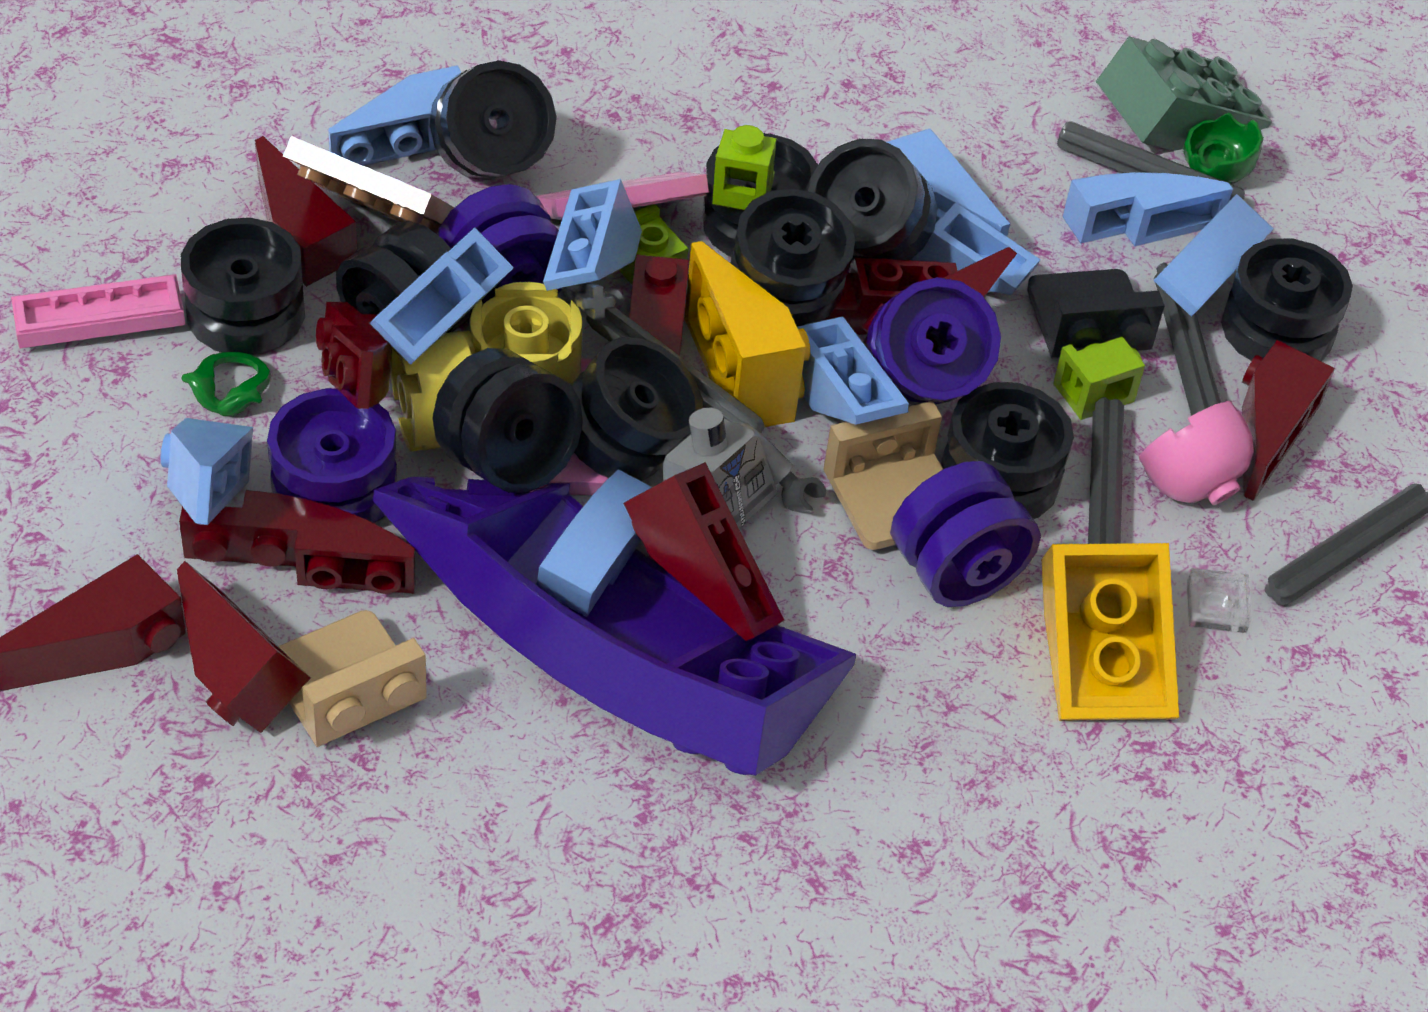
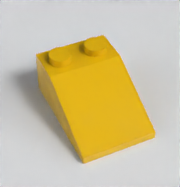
M702 241L691 243L684 320L709 378L761 417L765 427L795 422L798 399L803 398L805 393L802 376L804 361H808L810 358V343L806 331L803 328H797L787 306Z
M1169 543L1052 544L1042 557L1041 563L1044 619L1059 721L1178 719L1179 703Z

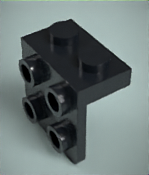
M1121 269L1033 275L1029 278L1027 284V292L1051 358H1059L1062 347L1070 344L1079 351L1091 344H1101L1119 337H1123L1130 347L1137 351L1152 350L1165 304L1159 290L1134 292L1125 271Z

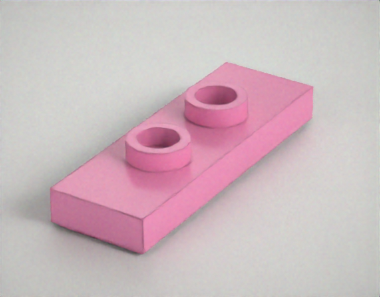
M176 274L11 297L19 349L185 325L184 310Z

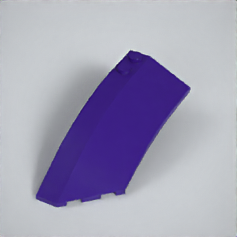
M408 477L374 490V503L411 546L415 548L455 597L507 644L549 676L599 708L654 736L672 742L673 746L681 752L702 754L722 762L728 770L734 773L756 776L786 757L855 665V653L779 625L745 641L662 566L638 549H635L613 585H607L587 617L561 604L538 587L536 583L541 563L575 516L583 508V505L569 494L570 483H548L547 486L533 492L508 493L486 480L468 479L467 490L443 489L435 486L433 477Z

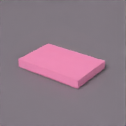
M675 172L622 181L632 207L704 196L709 192L707 175L700 173ZM571 190L537 195L536 197L540 200L550 218L562 220Z

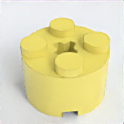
M535 282L510 283L495 289V297L486 301L483 305L481 299L474 306L470 318V333L475 353L487 348L509 349L570 384L581 373V312L572 300L570 306L566 301L559 298L557 289L547 291L544 284Z
M470 331L445 333L411 365L392 347L390 374L394 401H400L404 417L398 418L405 444L410 452L441 448L435 439L432 419L436 398L449 373L467 356L475 354Z

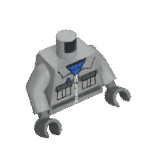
M702 408L691 414L689 417L691 434L669 452L663 462L664 481L706 462L739 529L777 495L775 485L778 483L783 487L781 493L782 502L791 511H813L812 506L804 499V492L813 498L825 497L826 488L818 478H797L791 472L794 465L755 428L747 423L736 424L724 419L722 412L715 408Z

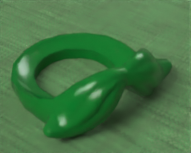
M223 352L209 355L202 360L194 372L183 374L181 379L190 385L196 400L203 408L222 416H235L243 412L252 403L262 402L260 395L267 389L271 381V373L267 365L255 356L239 352ZM236 362L251 366L257 371L255 376L232 388L222 400L214 396L216 390L214 368L216 366Z

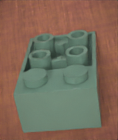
M1129 36L1095 81L1142 143L1169 150L1184 149L1188 132L1192 127L1204 120H1216L1226 113H1231L1242 124H1247L1250 120L1254 119L1259 124L1260 129L1268 128L1272 123L1260 108L1262 105L1261 99L1253 91L1243 87L1236 78L1238 74L1236 68L1227 60L1218 56L1214 57V59L1202 57L1189 48H1183L1182 51L1173 49L1157 39H1151L1148 42Z

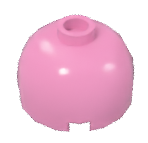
M1231 401L1215 404L1187 418L1191 423L1177 433H1174L1172 428L1148 445L1139 455L1144 471L1161 493L1175 501L1188 503L1208 498L1212 505H1217L1229 499L1241 489L1237 480L1249 469L1254 452L1253 438L1240 411L1236 410Z

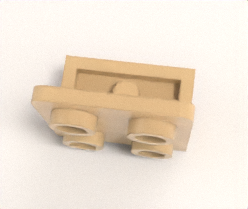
M934 401L908 406V413L857 425L844 421L830 426L823 470L862 544L868 549L877 550L895 545L890 530L893 517L900 505L922 482L943 470L934 454L942 421V415Z
M359 611L279 646L311 677L289 704L316 747L427 698L426 654L415 638L395 645L376 615L371 611Z

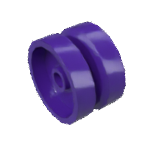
M513 184L490 186L469 195L449 212L439 227L438 235L451 249L473 228H476L514 267L482 299V305L495 297V289L503 285L517 282L544 284L543 280L559 231L551 223L550 215L540 200L528 188ZM558 288V289H557V290H558V294L560 293V291L562 290V288Z
M937 277L916 282L883 304L869 325L866 348L909 404L917 405L934 401L935 405L968 395L987 380L998 361L1001 333L996 314L981 293L961 281ZM926 335L932 336L937 341L938 348L936 353L932 351L933 342L927 339Z
M331 388L303 393L284 404L271 420L267 438L268 457L271 465L272 493L308 499L329 505L364 518L372 523L382 519L385 514L373 501L374 490L397 482V463L395 460L396 429L389 412L379 403L369 409H357L337 389Z
M984 461L963 462L945 468L922 482L904 499L893 517L890 530L895 545L908 564L916 568L920 581L933 600L948 608L968 606L984 600L1009 585L1026 569L1037 553L1041 540V533L1035 520L1022 503L1014 500L1009 485L997 469Z

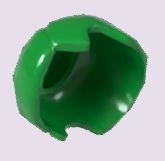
M1226 113L1216 120H1204L1192 127L1188 132L1183 153L1190 168L1233 184L1253 171L1261 153L1264 137L1259 124L1254 119L1250 120L1247 124H1242L1231 113Z

